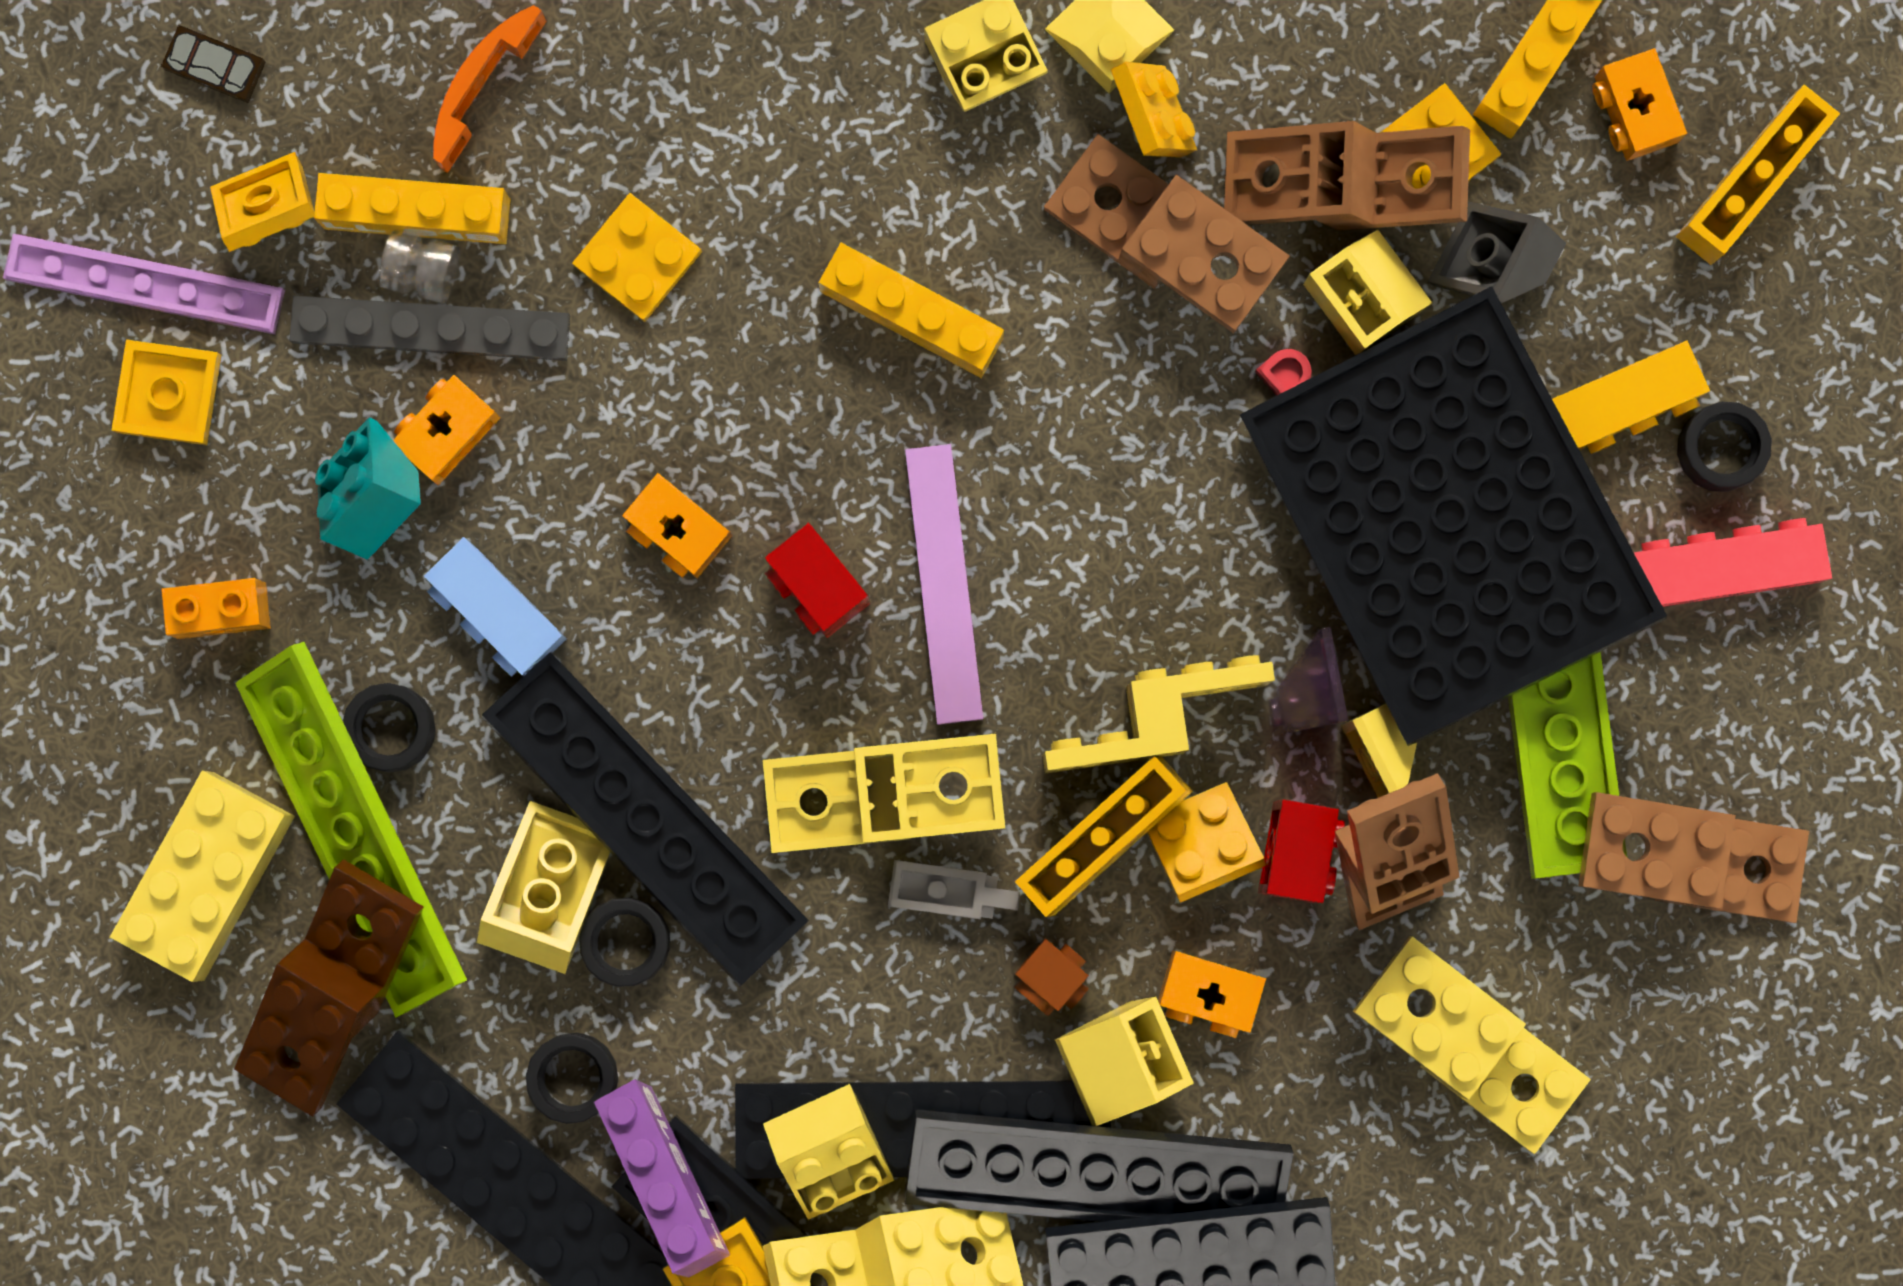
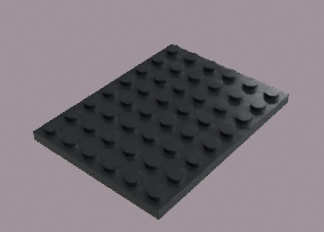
M1492 286L1240 414L1407 746L1425 739L1667 619L1663 606Z

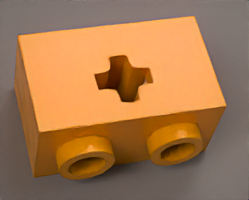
M1655 48L1605 65L1595 76L1596 82L1592 85L1595 101L1600 109H1607L1612 125L1608 128L1611 143L1617 152L1623 151L1626 161L1678 144L1687 134ZM1632 100L1635 105L1643 104L1645 109L1640 113L1638 109L1630 110L1628 104Z
M455 375L448 381L445 379L438 381L427 393L425 399L428 403L417 415L414 413L408 414L394 430L396 438L393 441L406 457L438 486L500 419L499 415ZM438 419L444 422L449 421L448 426L452 430L447 436L440 432L437 433L438 430L434 424Z
M659 473L655 475L622 515L631 524L626 532L646 549L653 542L663 550L666 555L661 561L681 578L687 572L698 578L732 537L729 530ZM681 519L684 520L681 527L686 534L681 539L674 535L669 540L665 539L668 535L664 527L666 522L670 520L676 524Z
M249 578L162 588L167 636L185 639L271 629L267 586L265 582L259 579Z
M1173 950L1158 1002L1160 1006L1167 1008L1165 1017L1187 1024H1192L1194 1016L1212 1021L1210 1031L1237 1038L1239 1030L1251 1032L1266 978ZM1212 982L1216 984L1215 991L1223 996L1220 1003L1212 1002L1209 1009H1205L1204 1000L1197 997L1199 988L1208 989Z

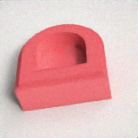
M1283 349L1273 354L1255 372L1277 396L1310 379L1312 369L1309 360L1304 354L1294 349Z

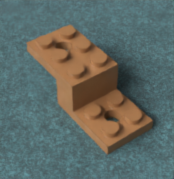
M1355 121L1227 132L1224 209L1246 225L1316 220L1336 230L1467 222L1470 129L1465 126H1451L1376 133ZM1277 164L1280 171L1279 178L1275 184L1266 188L1263 184V174L1269 166ZM1428 165L1431 170L1430 180L1424 187L1415 189L1412 184L1414 172L1419 167Z
M1099 134L1096 135L1044 206L1046 212L1153 289L1160 282L1164 283L1233 334L1290 257V255L1177 174L1169 184ZM1105 186L1115 188L1121 196L1119 206L1112 210L1100 208L1094 198L1098 189ZM1219 256L1231 258L1237 266V274L1227 280L1217 278L1211 270V262Z
M1438 773L1420 781H1413L1401 789L1377 799L1367 800L1361 805L1348 810L1349 824L1335 831L1350 914L1358 930L1443 896L1442 885L1460 878L1447 789Z
M1594 792L1591 794L1578 886L1653 898L1659 902L1797 923L1809 831L1735 819L1736 815ZM1631 833L1639 835L1645 843L1644 854L1635 861L1628 859L1622 849L1624 839ZM1752 856L1762 859L1766 866L1764 878L1757 883L1749 881L1744 874L1745 862Z

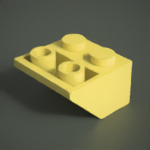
M983 0L924 28L926 46L945 85L964 112L1048 73L1013 0Z
M1379 230L1347 246L1311 272L1303 284L1355 355L1375 346L1432 305V301Z
M1156 997L1127 1002L1055 1039L1092 1126L1101 1125L1156 1104L1194 1084Z
M850 1084L763 1123L777 1165L808 1220L894 1181L868 1119Z

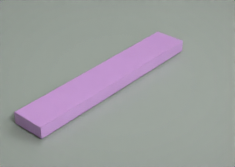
M18 234L12 235L3 278L7 281L274 335L285 292L280 287Z
M951 444L905 449L937 725L983 720Z

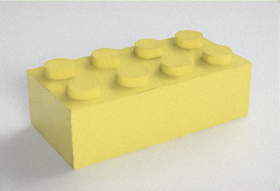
M202 770L110 938L191 982L205 981L295 816L215 772Z

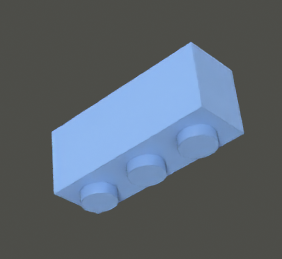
M465 537L424 575L433 585L427 591L428 594L446 611L454 606L465 617L460 626L477 643L480 644L486 639L497 650L492 658L511 677L517 671L525 676L550 652L553 653L567 639Z

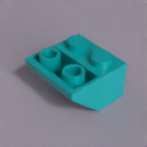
M370 417L357 431H351L346 436L342 447L330 460L326 459L321 463L315 476V483L318 485L317 517L319 518L320 539L367 560L421 504L418 470L379 422Z

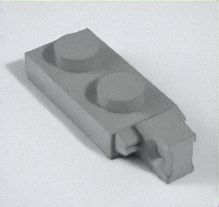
M894 860L888 906L981 919V917L993 919L994 907L1018 910L1020 892L997 889L998 877L989 876L984 872Z

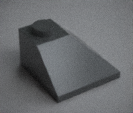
M1468 202L1467 222L1457 223L1428 282L1439 288L1471 296L1492 286L1500 302L1503 303L1546 284L1566 242L1539 217Z

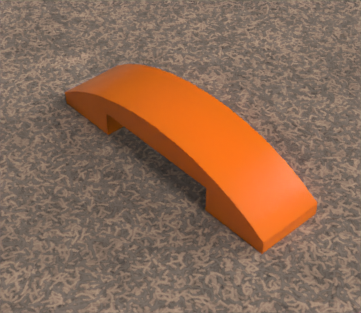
M534 5L528 7L493 29L470 53L455 75L444 97L435 128L433 159L443 171L447 173L450 171L472 137V133L467 125L461 122V119L506 50L523 59L547 22L542 10Z

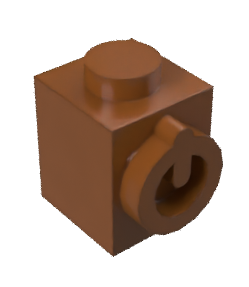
M1044 938L1014 973L1020 978L1014 988L1047 1016L1054 1009L1059 1011L1063 1005H1066L1071 1010L1089 989L1083 984L1089 975L1081 969L1087 961L1066 943L1059 950Z

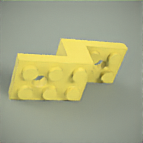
M1259 655L1233 658L1231 662H1227V668L1214 670L1213 662H1202L1185 665V668L1181 669V675L1167 676L1166 668L1138 672V675H1135L1136 681H1131L1126 687L1133 739L1128 740L1127 731L1099 735L1097 737L1098 744L1082 746L1081 738L1053 741L1051 744L1052 750L1045 751L1042 755L1045 774L1151 759L1153 756L1166 757L1184 754L1189 751L1182 698L1267 686L1275 681L1272 662L1260 663Z
M996 734L854 748V751L763 760L772 853L1005 829ZM950 772L961 774L967 781L966 793L956 800L947 799L939 789L941 778ZM813 788L822 790L828 800L826 809L816 816L806 814L800 804L804 792Z
M1413 936L1408 937L1353 1010L1360 1018L1419 1062L1422 1069L1533 1154L1538 1151L1591 1080L1524 1028L1526 1023ZM1418 989L1427 991L1433 1000L1431 1011L1422 1017L1414 1016L1407 1006L1410 994ZM1521 1074L1532 1076L1537 1086L1535 1095L1527 1101L1517 1100L1511 1090L1513 1080Z
M938 1207L882 1215L855 1230L772 1241L763 1246L771 1286H811L810 1278L812 1273L822 1275L827 1281L828 1286H1023L1007 1213ZM963 1241L969 1242L977 1252L975 1265L968 1263L961 1254V1244Z

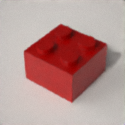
M809 522L765 557L770 567L764 573L767 579L783 599L792 594L800 604L794 611L813 636L821 630L826 638L830 637L870 605L866 592Z
M1285 799L1273 802L1264 853L1266 866L1262 867L1259 894L1309 903H1324L1326 895L1332 896L1337 875V868L1330 867L1332 849H1338L1335 831L1345 827V822L1338 820L1339 809Z

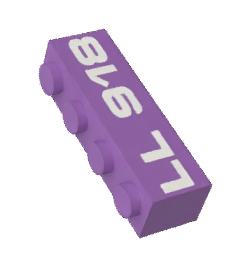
M634 1079L594 1101L672 1273L689 1278L730 1256L652 1086Z

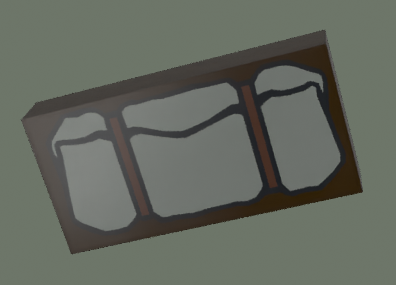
M178 25L161 67L165 71L249 103L266 61L259 56Z

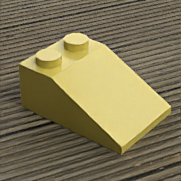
M530 801L481 918L477 943L565 974L611 852L577 817Z

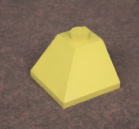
M1074 0L1045 28L1108 93H1111L1117 87L1110 69L1126 61L1143 62L1174 31L1145 0Z
M1386 703L1341 725L1377 798L1401 789L1408 784L1417 742L1407 746Z

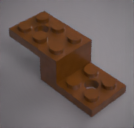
M344 859L334 867L305 939L277 963L234 1070L314 1117L323 1107L351 1039L378 1014L424 907ZM356 914L363 915L370 921L372 932L366 931L359 926ZM289 1046L298 1053L300 1062L290 1059L284 1047Z

